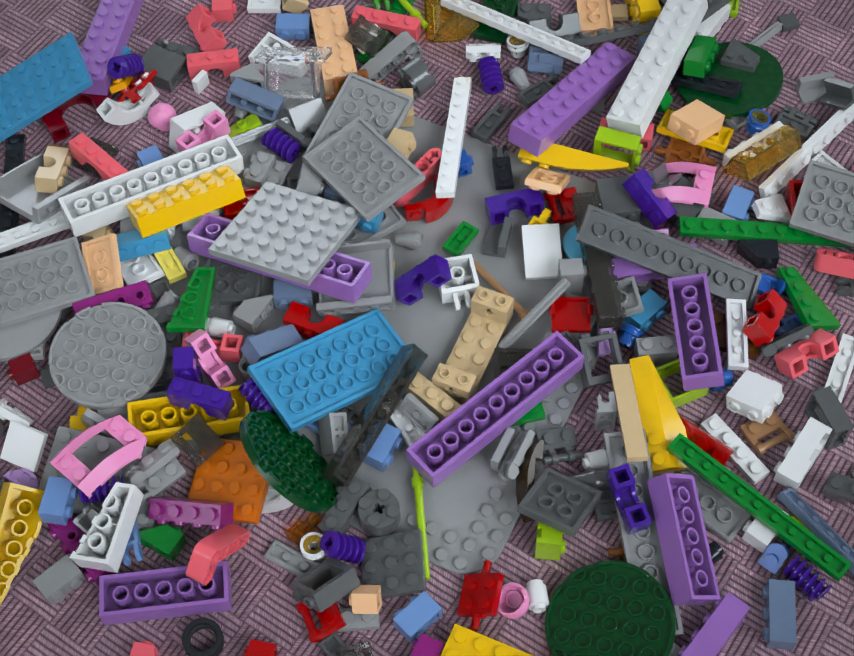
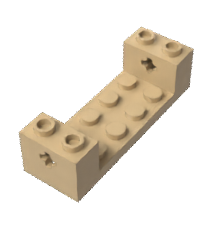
M478 285L471 299V313L446 364L439 363L432 383L461 405L476 394L497 350L498 343L501 341L513 316V297Z

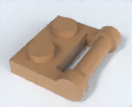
M774 409L772 415L766 418L762 424L751 420L739 428V431L758 456L765 454L766 450L783 441H790L794 438L791 429L786 427ZM777 431L781 433L762 444L758 442Z

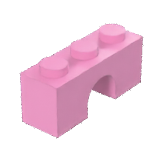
M214 110L203 119V128L197 135L188 130L175 140L179 152L229 134L231 130L228 119L218 110Z
M198 329L183 339L188 347H194L196 361L212 387H228L237 381L227 364L215 352L217 347L206 331Z

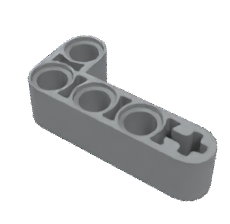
M404 31L359 70L366 69L371 81L382 80L407 58L410 60L416 57L421 59L423 51L419 43L407 31Z

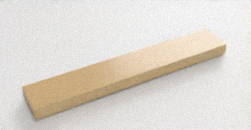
M630 364L610 365L609 370L613 391L615 392L626 461H648Z

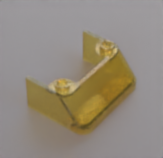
M424 0L425 21L429 24L425 28V36L432 43L460 42L466 39L479 26V23L441 6V0Z

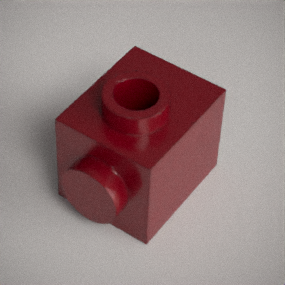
M30 352L7 361L10 367L7 370L11 381L15 379L18 386L41 377Z

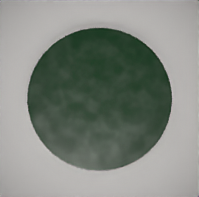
M730 42L717 43L719 45L718 54L715 55L714 63H711L710 71L706 72V74L743 82V88L737 99L677 85L678 93L683 102L689 104L698 99L725 115L724 119H732V117L737 116L747 117L750 110L755 108L763 109L769 107L782 90L783 71L780 63L771 53L748 43L742 44L760 56V62L754 73L722 66L721 58ZM684 62L680 66L682 69L684 68Z
M251 411L241 420L239 427L240 438L249 459L262 477L279 494L296 506L314 513L327 512L336 504L338 486L334 474L325 458L319 456L313 449L315 445L304 434L300 436L297 431L290 433L279 416L268 411Z
M599 561L577 569L557 587L547 608L545 634L553 656H669L675 641L676 619L672 603L665 589L647 571L626 562Z

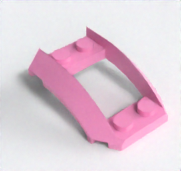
M692 162L665 163L668 173L696 174L693 187L668 186L652 189L654 195L659 199L667 198L672 203L690 205L699 203L704 204V208H708L717 167Z
M121 415L99 422L78 434L49 463L87 497L91 498L93 496L91 493L99 485L102 486L128 463L143 457L141 454L143 447L146 446L147 438ZM105 430L124 447L108 456L91 471L72 453L87 440Z

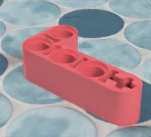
M439 148L430 149L414 164L425 175L426 180L393 203V205L396 207L407 205L433 180L434 174H439L442 151Z
M819 248L816 250L813 268L822 273L854 279V254Z
M233 522V524L225 525L222 529H218L200 540L193 549L186 570V576L203 585H207L214 575L217 564L244 547L249 540L251 531Z

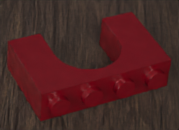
M79 93L39 119L53 141L57 143L71 136L68 126L62 118L64 112L69 107L76 104H88L96 110L107 97L112 98L109 94L105 96Z

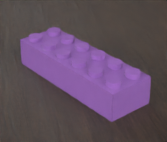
M707 273L667 279L684 391L724 386Z
M664 473L647 480L672 604L705 605L721 600L694 475Z
M227 561L219 562L211 581L207 585H203L186 576L188 566L99 576V617L104 625L231 611L232 593L229 565Z

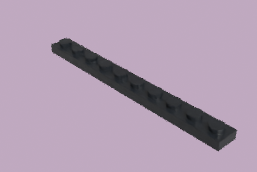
M25 134L12 135L7 138L3 174L24 163L27 140ZM0 203L1 233L18 227L19 213ZM16 248L0 253V258L16 254Z

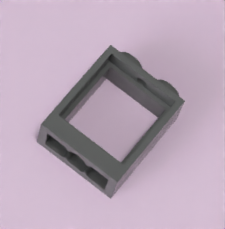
M609 330L598 332V336L591 337L590 334L579 336V339L574 342V347L585 356L583 368L580 370L583 388L612 383L610 374L592 377L585 344L608 340L613 364H623L616 332L609 334Z
M831 386L816 388L812 391L804 412L808 419L812 417L833 429L824 446L828 451L845 445L854 425Z
M334 558L326 559L291 583L294 590L292 594L295 600L320 613L361 585L354 567Z

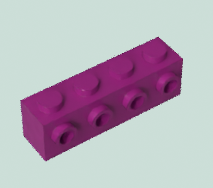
M144 280L72 303L76 315V313L89 306L91 308L106 302L128 303L143 310H148L151 308V305L155 304L149 282Z
M167 496L149 498L148 519H155L156 523L160 524L174 521V525L192 523V527L210 525V529H222L223 525L233 524L234 503Z
M74 515L68 519L67 525L47 523L50 528L47 532L54 541L60 540L62 544L59 546L67 555L69 553L72 554L73 551L76 552L81 544L79 541L84 534L86 535L83 530L73 523V520L76 518ZM75 563L79 569L83 568L86 571L83 575L89 583L95 582L98 587L99 576L117 574L80 567Z

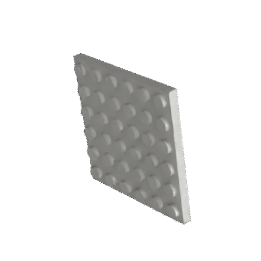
M266 181L208 248L209 255L310 286L362 217L356 212L354 207Z

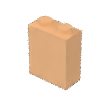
M696 99L671 113L667 129L693 145H697L721 131L725 115Z

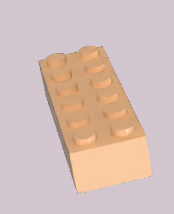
M343 5L310 9L326 95L334 93L332 78L357 71Z

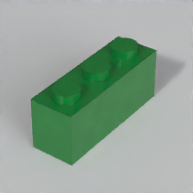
M696 35L684 59L683 75L704 78L706 72L710 71L711 63H714L715 55L718 54L719 45L717 44V37Z

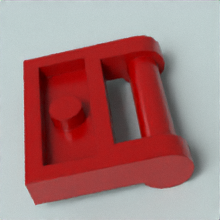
M575 186L565 188L557 195L549 194L547 191L543 193L544 199L548 202L549 208L552 211L553 224L559 223V225L583 219L585 213ZM555 199H559L564 215L559 214Z
M301 602L296 604L297 611L303 617L309 632V640L312 643L318 642L346 626L337 602L321 613L316 611L322 628L319 630L316 629L309 612L311 609Z

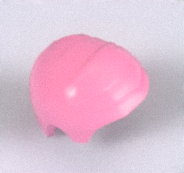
M157 103L150 108L147 117L149 123L154 128L167 132L170 131V119L177 116L170 104Z
M515 582L503 585L498 612L503 617L509 619L522 617L529 608L528 592L521 584Z

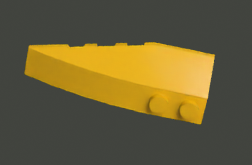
M554 143L538 157L521 147L518 154V159L521 160V163L527 165L532 163L539 164L538 167L548 170L551 167L579 172H609L625 170L629 166V163Z
M646 355L629 359L653 475L688 469V466L666 450L679 433L686 438L687 434L685 426L650 356Z
M3 482L0 493V606L11 587V582L17 576L24 558L27 557L31 550L30 547L34 539L39 535L42 525L38 511L44 490L11 482Z

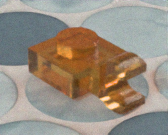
M312 512L305 522L301 519L295 522L285 532V535L300 549L301 539L307 533L313 532L312 529L321 522L320 517Z

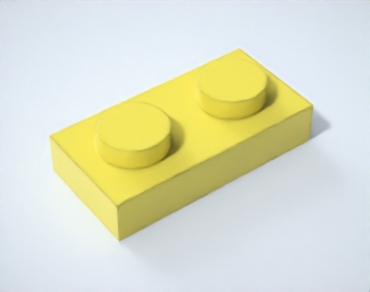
M172 247L169 250L154 253L155 259L162 268L169 284L187 277L186 271Z

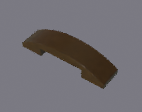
M542 439L532 443L524 455L523 463L518 466L519 474L516 477L518 505L534 485L535 464L543 460L544 440ZM520 513L523 522L527 523L534 520Z

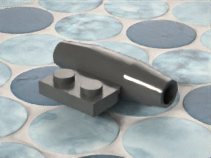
M609 467L590 469L568 476L602 491V498L594 508L597 522L618 519L615 500L605 477Z

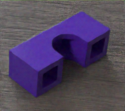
M643 168L622 183V186L653 227L656 228L676 214L677 211L667 198L659 199L654 195L651 186L655 182Z
M526 188L485 198V211L491 226L504 223L505 216L509 217L511 210H521L527 218L540 215L544 210V199L540 190Z
M434 254L396 279L394 282L397 301L411 306L423 298L422 288L425 282L439 288L450 281L452 276L448 260Z
M194 347L173 348V371L175 376L203 384V375L200 366L196 364Z
M177 376L173 377L166 392L170 404L189 409L191 404L202 407L207 415L222 420L227 419L234 404L231 393Z
M629 464L609 469L605 477L628 535L648 529L652 520L645 503H641L637 497L635 490L636 481Z

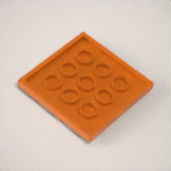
M206 437L188 499L234 503L233 522L258 525L269 483L262 477L249 459L242 441Z

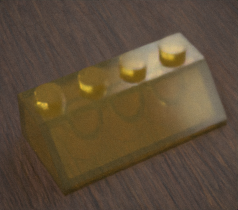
M789 125L781 126L777 131L768 134L764 139L753 143L752 146L732 157L724 167V173L748 182L802 148L799 129Z

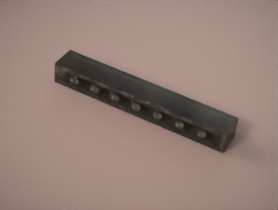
M595 191L572 194L571 207L577 234L587 205L591 204L600 208V200L596 199ZM579 243L583 262L587 267V280L598 329L621 327L623 319L626 318L625 308L621 307V291L617 290L618 277L613 273L615 269L614 260L610 259V255Z
M412 343L401 347L322 473V476L334 486L346 487L350 484L428 357L416 344Z

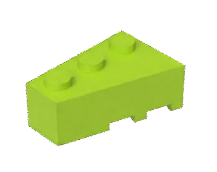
M538 522L535 558L560 561L561 553L565 554L566 541H562L564 533Z

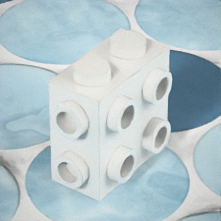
M746 370L726 395V408L762 424L766 418L772 415L775 406L782 402L784 397L782 384L763 377L758 373Z

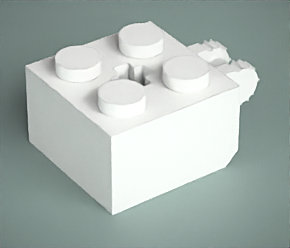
M472 254L444 258L448 260L452 279L439 287L442 304L454 302L455 310H460V301L465 300L467 308H471V299L479 285Z

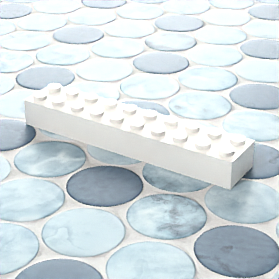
M707 0L666 1L606 117L608 128L641 136V139L643 138L708 9Z
M227 134L60 197L58 201L73 235L78 237L130 217L126 205L130 204L133 200L143 199L151 193H158L169 186L179 185L187 179L197 178L202 173L215 171L220 166L228 165L237 175L243 173L245 170L243 157Z

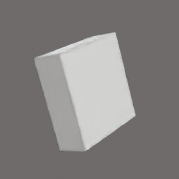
M201 70L192 79L194 92L200 94L210 84L208 73L204 70Z

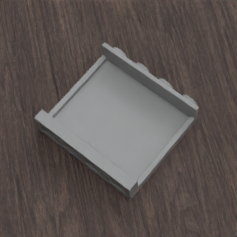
M44 152L0 176V203L38 225L61 211L58 198L91 186L90 178L86 175L78 180L67 175V177H64L63 187H60L56 193L36 192L35 175L39 166L44 167Z
M378 239L371 242L360 241L354 244L342 243L336 252L371 262L372 280L355 304L319 293V303H316V311L320 317H326L327 314L341 316L368 313L377 308L379 311L396 310L394 255L390 239Z

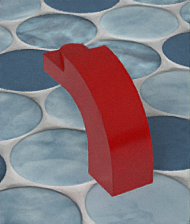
M434 174V175H433V183H434L435 192H436L438 174ZM434 193L428 200L404 205L406 221H417L425 218L426 224L436 221L447 213L454 198H436V193Z

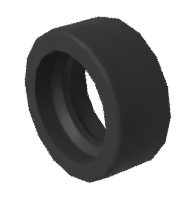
M198 618L185 627L182 634V644L188 656H218L224 647V635L220 626L214 620ZM200 629H211L216 636L215 644L210 649L202 652L193 649L191 646L192 635Z

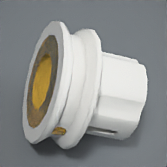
M510 35L507 38V48L511 51V55L514 58L524 57L529 43Z
M310 532L303 536L300 541V550L305 558L318 561L325 555L320 547L322 534Z

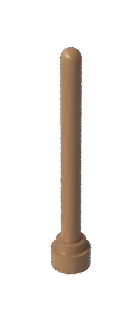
M474 261L476 272L496 292L512 297L478 262ZM514 299V310L519 314L521 321L531 310L524 309Z

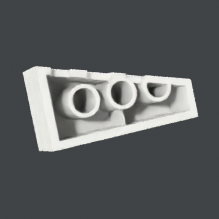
M116 482L103 502V508L99 515L93 518L92 526L88 533L82 536L79 541L81 544L76 552H72L69 558L80 567L118 573L144 494L135 485Z

